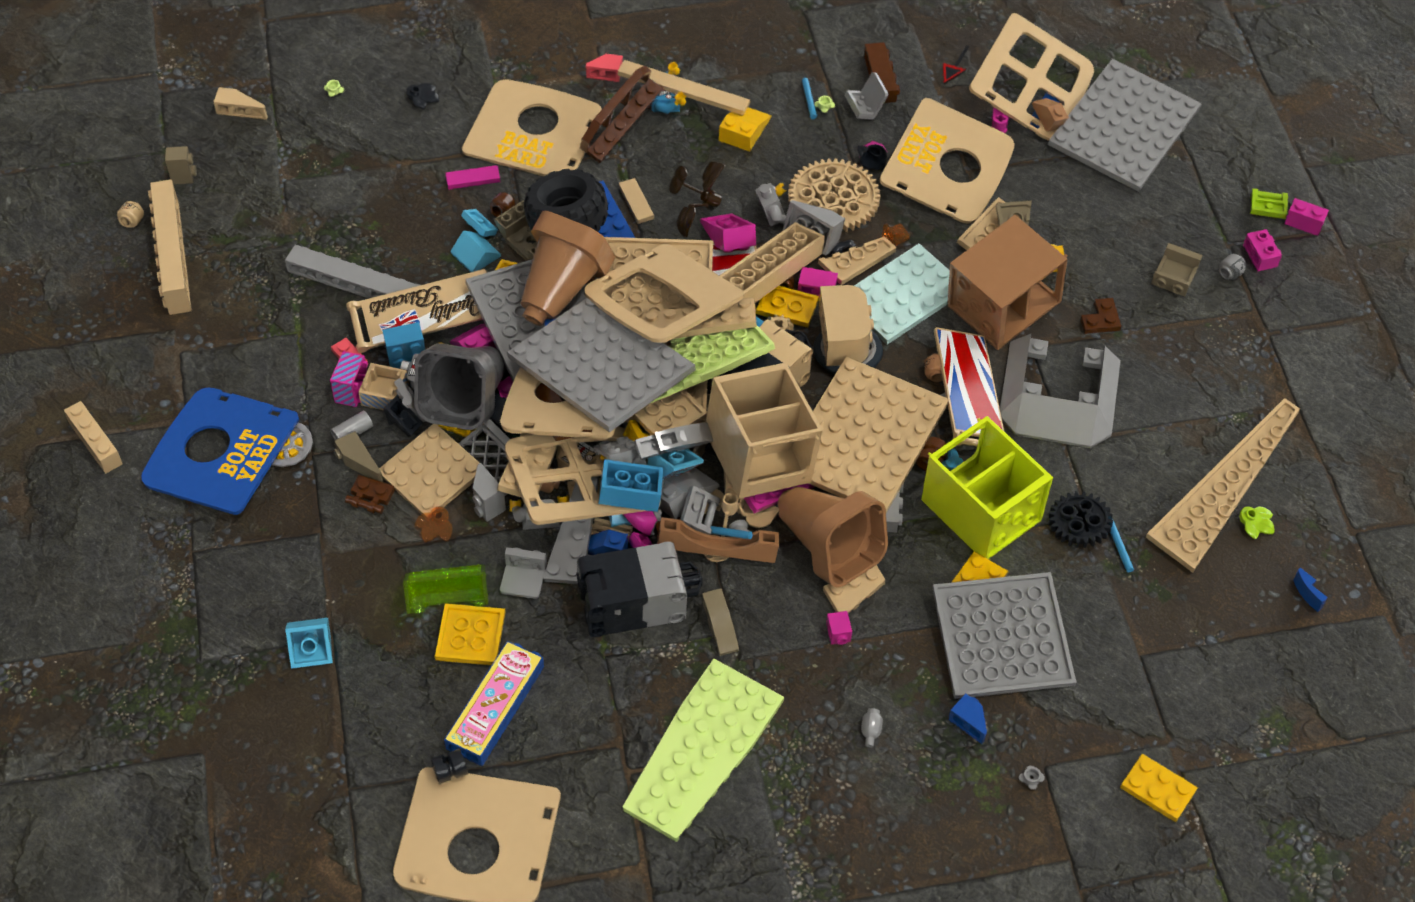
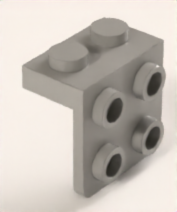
M872 72L861 91L847 90L844 96L857 119L874 120L887 99L888 92L878 74Z
M619 437L616 441L612 442L602 441L599 445L594 446V451L605 456L606 460L646 465V459L640 460L634 441L628 439V437Z
M506 547V567L500 592L505 595L532 599L539 598L543 576L547 567L546 553L537 550L528 551L517 547Z

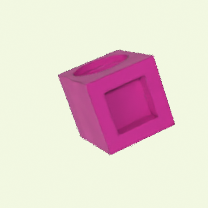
M848 612L828 613L826 626L831 645H843L851 642L852 629Z

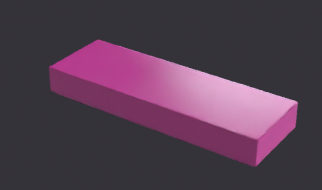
M498 165L446 172V179L449 190L500 182Z

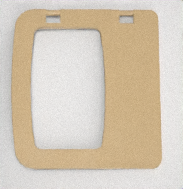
M662 244L650 252L614 269L600 279L587 284L585 296L598 308L625 327L652 342L662 343L672 340L741 301L744 298V291L673 246ZM637 272H643L683 295L696 305L698 309L664 328H658L619 305L604 290Z

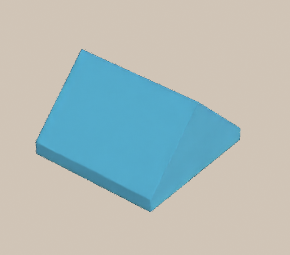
M464 230L451 249V254L470 272L478 271L501 257V254L478 233Z

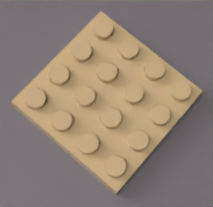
M432 424L379 469L382 478L388 484L393 485L395 490L429 521L474 483L477 465L480 463L437 424Z

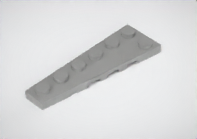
M599 476L591 478L596 492L598 489ZM575 483L569 502L584 501L579 487ZM593 518L562 522L543 576L544 582L577 584V560L582 556L588 555Z

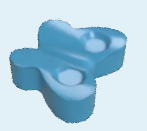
M951 449L948 451V459L943 461L942 464L947 469L953 470L963 463V459L959 458L956 449Z

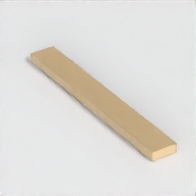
M624 60L618 70V75L629 79L643 65ZM649 68L652 70L650 79L660 85L663 90L675 94L683 92L688 98L741 115L745 114L750 105V99ZM640 79V80L638 81V82H641V83H644V84L646 83V82H644L642 79Z

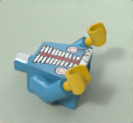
M671 62L668 65L670 71L665 72L671 75H678L680 69L675 62ZM663 90L651 104L652 111L666 114L680 112V105L686 104V95L683 92L675 94Z

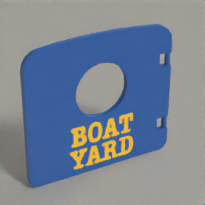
M203 388L192 396L164 434L142 472V482L145 487L157 492L226 513L240 514L245 509L299 422V416L297 412L278 408L271 404L233 393L229 394L215 388ZM221 396L228 398L227 401H222L219 399ZM272 411L280 413L279 416L271 415ZM210 428L220 429L230 437L227 451L213 461L196 462L188 458L185 453L188 440L201 430Z

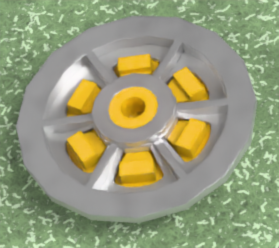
M297 423L272 463V466H292L307 457L311 452L313 440L311 432L305 425Z

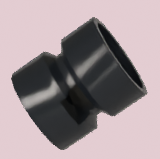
M459 748L448 752L447 756L441 754L431 758L439 784L451 781L452 776L459 778L468 775L467 767Z

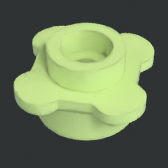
M330 80L324 86V90L328 91L330 97L344 92V88L340 86V82L337 80Z
M821 96L815 102V107L820 108L821 112L826 113L830 108L835 107V103L832 102L829 96Z

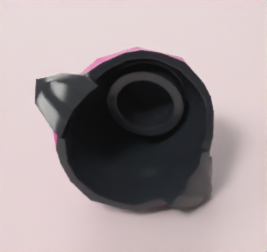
M871 141L864 146H858L857 151L863 167L878 171L885 169L887 151L882 144Z

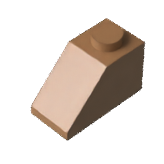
M1045 98L1031 103L1046 132L1058 129L1069 118L1063 105L1059 102Z

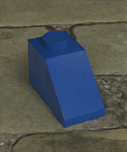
M606 530L590 536L588 554L595 555L628 549V534Z
M965 693L951 709L949 720L982 744L987 733L983 706L975 697H970Z

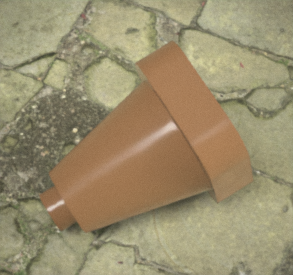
M542 211L531 230L532 235L537 241V246L520 302L522 307L525 308L522 316L537 326H542L546 319L554 320L593 276L596 278L605 276L615 260V255L607 240L599 232L550 211Z
M795 487L784 491L779 497L778 508L781 520L812 554L814 573L830 585L837 588L842 587L876 566L883 559L888 547L886 509L881 501L864 491H857L844 499L804 487Z

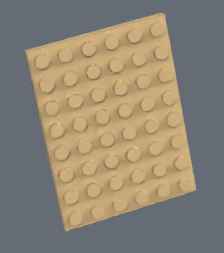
M846 357L813 410L823 429L812 480L809 484L844 499L857 491H864L881 501L887 513L946 409L949 399Z

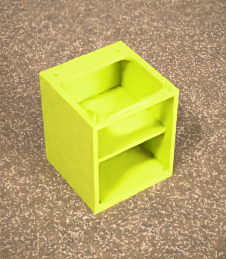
M986 416L982 420L978 418V423L933 454L928 453L929 459L921 500L974 552L990 559L1042 521L1053 477ZM981 429L976 452L966 461L949 471L938 460L939 457Z

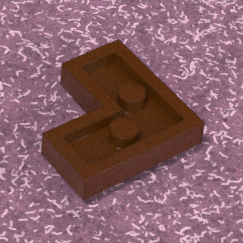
M1113 298L1095 299L1094 305L1097 314L1082 315L1080 319L1084 334L1121 330V323Z

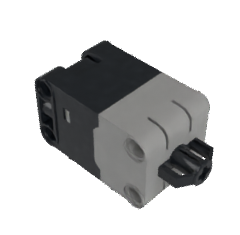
M669 541L631 549L585 555L577 560V584L581 600L585 601L584 613L588 633L591 637L681 622L686 618L687 598L698 596L703 585L700 569L690 561L679 563L674 543ZM684 570H693V572L681 573ZM698 585V588L685 589V587Z

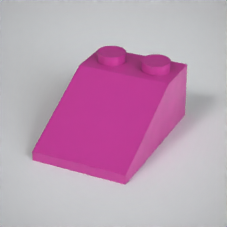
M732 213L700 218V223L715 246L723 250V252H733L734 249L747 250L750 246H756L755 224Z

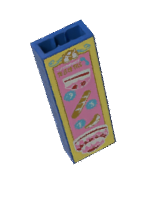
M507 641L445 737L446 749L453 751L459 748L463 758L483 766L543 670V657L535 651L530 652L524 649L518 643L513 644Z

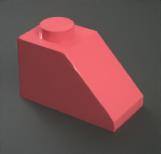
M604 54L586 63V78L619 82L621 76L618 75V70L623 63V56Z

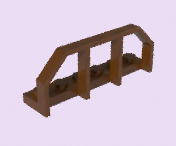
M645 65L637 69L597 114L581 139L580 149L599 163L606 158L663 91L660 85L650 79L652 70ZM642 79L646 83L630 100L632 88ZM619 103L623 104L625 107L611 122L613 110ZM602 124L606 129L590 147L591 140Z

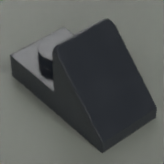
M397 395L383 408L388 424L396 423L408 437L423 423L410 408H406L403 405L402 400Z

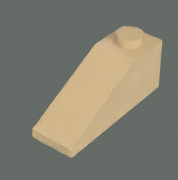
M219 87L214 99L216 114L267 120L265 105L236 89Z

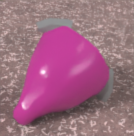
M658 509V512L643 511L623 514V516L641 533L647 536H654L653 530L657 521L661 520L662 512Z

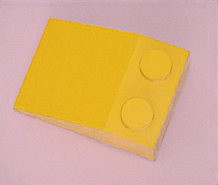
M749 107L744 115L730 112L719 126V141L750 152L770 121L771 115Z

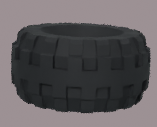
M562 169L561 171H553L546 176H541L528 188L523 203L530 230L533 229L542 211L553 212L586 225L597 232L601 229L600 226L604 225L608 215V203L602 183H599L598 179L591 173H585L579 169Z

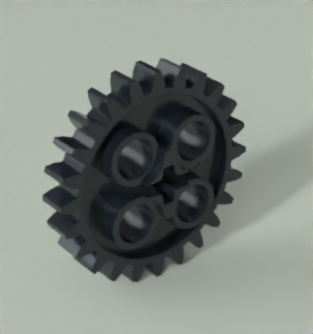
M1075 491L1074 496L1068 492L1067 498L1061 495L1060 501L1055 500L1054 505H1051L1048 517L1051 532H1055V537L1062 536L1061 542L1068 540V546L1075 543L1076 548L1080 544H1083L1084 548H1086L1087 543H1090L1092 547H1094L1095 541L1101 543L1102 538L1107 539V534L1111 532L1113 524V514L1110 513V507H1106V502L1100 503V497L1094 499L1093 493L1086 496L1085 491H1083L1082 495Z

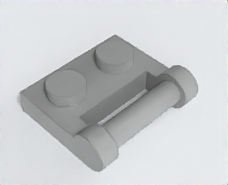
M401 378L397 379L394 383L398 389L395 391L402 399L403 405L406 408H410L422 422H425L415 409L414 391Z
M694 485L689 487L680 520L696 531L711 535V525L716 507L720 504V498ZM708 502L709 507L707 510L704 524H702V519Z

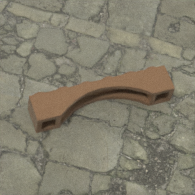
M661 517L657 544L669 541L674 543L676 551L775 563L779 547V532L758 530L752 533V539L717 537L696 531L682 520Z

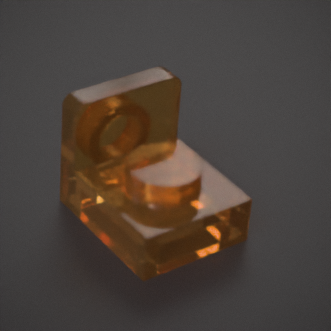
M887 223L883 225L882 237L885 236L894 246L910 239L909 232L901 223L892 227Z

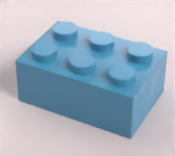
M604 459L599 504L658 512L662 492L663 467Z

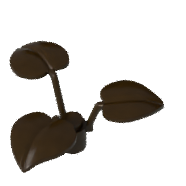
M710 162L707 165L702 176L704 191L684 183L687 177V169L683 166L676 168L670 182V192L677 194L683 185L701 194L700 199L703 202L689 204L688 207L682 208L677 219V227L683 236L688 237V231L696 214L695 207L708 208L710 205L717 208L720 205L722 196L710 188L726 165L717 162Z

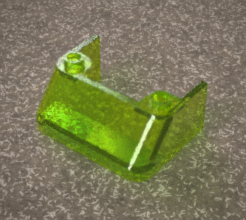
M483 564L410 572L405 574L403 580L407 614H410L411 611L413 613L424 612V608L430 605L469 601V603H473V606L489 605L486 567Z

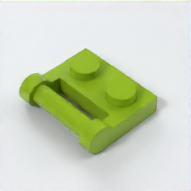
M1252 188L1250 214L1286 219L1288 193L1282 192V194L1258 191V189Z

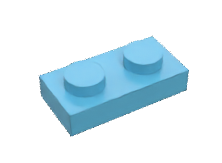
M477 209L463 210L461 217L480 236L496 235L498 229Z

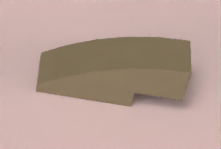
M722 589L702 593V603L719 655L722 656L739 651L734 626Z

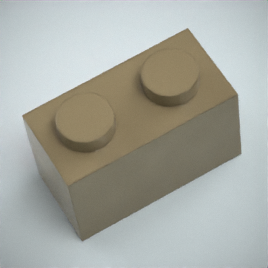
M188 146L166 147L165 162L173 184L193 183L197 171L196 166L193 165V155L189 153Z

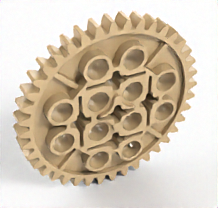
M828 158L827 162L821 159V163L814 161V165L808 163V168L803 166V170H798V174H794V179H791V184H789L788 201L794 200L832 210L845 218L843 229L845 232H848V228L854 231L855 226L861 228V224L866 225V221H871V217L875 216L880 203V189H878L879 185L876 184V179H872L873 175H868V170L863 171L862 166L857 168V163L851 165V161L844 163V159L838 162L837 158H835L834 162H831L830 158Z

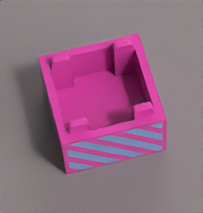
M346 351L342 352L330 379L335 403L357 407L358 402L360 403L358 392L367 373L368 366L364 355Z

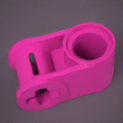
M993 107L992 128L1006 134L1009 117Z

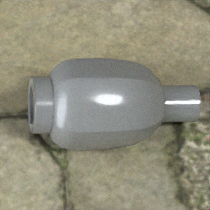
M868 709L862 718L861 729L862 734L866 738V747H873L874 739L881 734L883 718L878 709Z

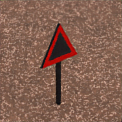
M968 45L954 66L943 63L944 84L966 71V69L957 66L967 52Z

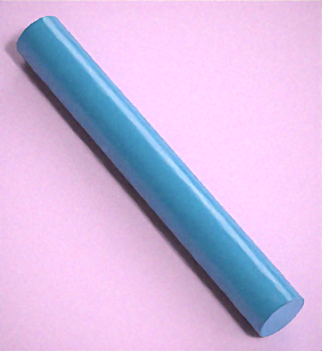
M803 78L802 85L810 118L816 119L817 114L808 78Z
M1113 520L1110 534L1126 572H1132L1134 570Z
M711 526V534L743 539H752L753 536L750 531Z

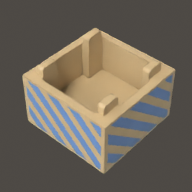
M371 363L358 392L361 406L384 410L383 408L396 395L398 396L395 391L398 388L394 382L401 378L409 385L407 370Z

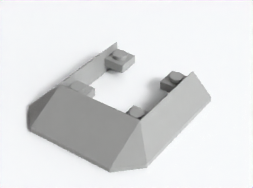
M1031 334L1011 341L1000 403V413L1003 423L1014 435L1085 448H1092L1111 437L1120 369V359L1106 346L1104 350L1085 347L1082 366L1100 369L1097 394L1080 391L1078 401L1043 396L1041 395V384L1024 382L1027 358L1046 360L1048 341L1033 339Z

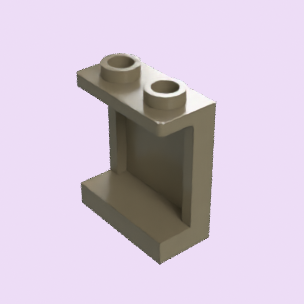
M1168 243L1151 284L1186 296L1203 255Z

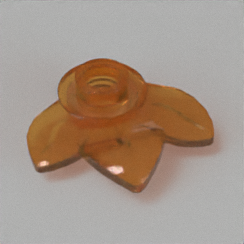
M435 507L430 512L422 513L415 522L417 527L422 528L421 534L424 542H428L438 535L443 540L448 541L453 531V527L448 521L449 513L444 507ZM441 513V518H435L436 514Z

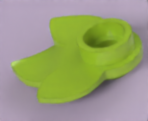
M1247 506L1240 511V521L1245 525L1247 534L1253 539H1257L1259 533L1273 535L1275 532L1274 525L1270 520L1273 516L1270 510L1264 507H1256L1254 509Z

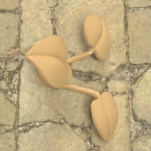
M718 489L710 493L720 498V504L716 507V510L720 511L722 508V511L725 513L723 528L727 527L728 516L734 515L738 509L742 516H746L747 523L755 528L768 526L779 513L778 507L771 506L754 514L748 504L744 505L743 511L742 504L738 503L739 499L736 494L726 493L724 495ZM707 502V505H706L704 514H707V510H708V507H709L708 502ZM704 554L707 560L711 562H721L729 558Z

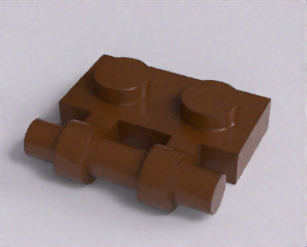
M358 475L351 488V494L355 496L347 495L345 502L355 508L362 507L367 509L368 512L382 514L384 506L379 504L388 505L395 488L393 485Z

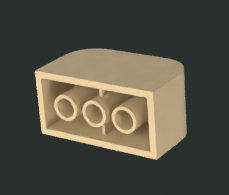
M820 286L819 317L826 366H839L846 357L858 362H863L868 357L869 344L873 341L871 330L874 329L873 319H870L872 311L871 305L867 303L866 294L856 286Z

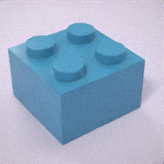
M419 322L382 330L390 367L400 368L403 360L411 362L414 354H420L425 350L424 338Z

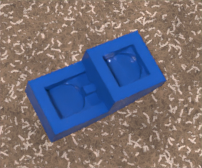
M1300 568L1293 580L1295 586L1305 601L1314 610L1319 612L1328 597L1314 587L1316 579Z

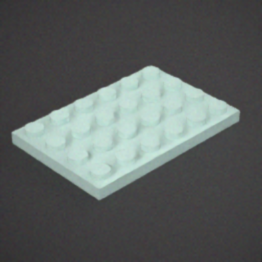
M917 244L854 285L866 294L867 303L871 305L872 311L870 319H873L874 329L872 331L886 345L933 315L948 303L950 270L922 245Z

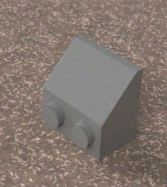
M480 463L477 465L473 484L474 496L472 498L475 503L474 510L476 514L488 522L506 510L504 492L497 491L499 483Z

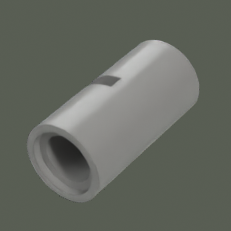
M363 410L330 429L334 440H337L354 431L357 435H360L372 428L373 423L369 415Z

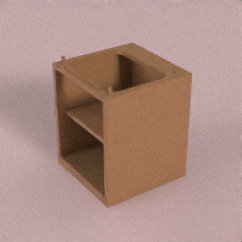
M1014 215L950 262L947 306L976 332L983 335L985 340L994 348L999 350L1062 301L1067 254L1062 255L1031 227ZM1058 268L1054 292L1042 280Z

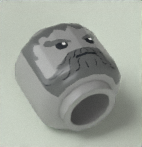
M1230 254L1219 264V273L1224 279L1235 280L1246 271L1244 258L1237 254Z

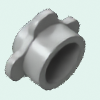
M1028 766L1025 772L1019 775V780L1025 782L1029 789L1034 790L1039 782L1044 781V775L1038 768Z

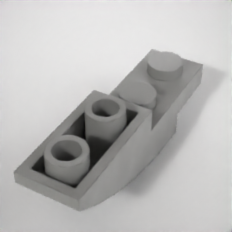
M697 423L655 432L654 435L636 439L634 443L640 460L671 451L676 450L677 452L713 442L708 423Z

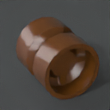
M929 437L916 460L917 466L926 472L929 459L928 453L933 454L947 443L940 438ZM948 452L938 458L941 463Z

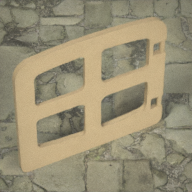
M1013 13L1008 18L969 86V90L1019 124L1034 131L1041 138L1050 140L1057 129L1046 132L1041 121L1027 112V108L1036 91L1042 89L1060 100L1067 115H1069L1085 95L1094 74V67L1086 57L1019 14ZM1023 34L1046 47L1035 68H1029L1009 54L1015 42ZM1056 55L1078 68L1079 72L1071 92L1065 91L1046 77V73ZM1001 65L1007 66L1026 79V85L1015 103L1008 101L992 89ZM986 93L994 97L995 99L992 100L989 97L985 96ZM1030 122H1033L1034 124L1039 126V128H1035L1030 124Z
M616 427L613 436L608 439L575 437L555 441L553 436L531 434L507 441L505 454L511 465V470L532 523L543 525L646 511L599 504V497L591 478L602 475L603 463L586 464L577 446V443L616 441L617 438L624 437L625 428ZM555 445L562 446L569 463L568 467L541 471L529 470L523 455L524 451ZM514 459H520L521 463L515 464ZM574 480L584 500L565 503H544L540 499L535 484ZM536 501L537 506L531 507L530 502Z

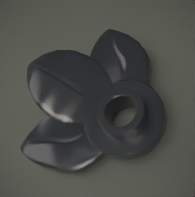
M421 83L420 85H410L407 87L406 93L408 98L413 101L415 106L421 109H425L426 103L439 102V97L434 92L436 87L432 84Z

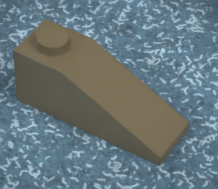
M355 431L334 441L336 446L334 453L338 460L342 459L345 466L367 478L383 482L380 469Z

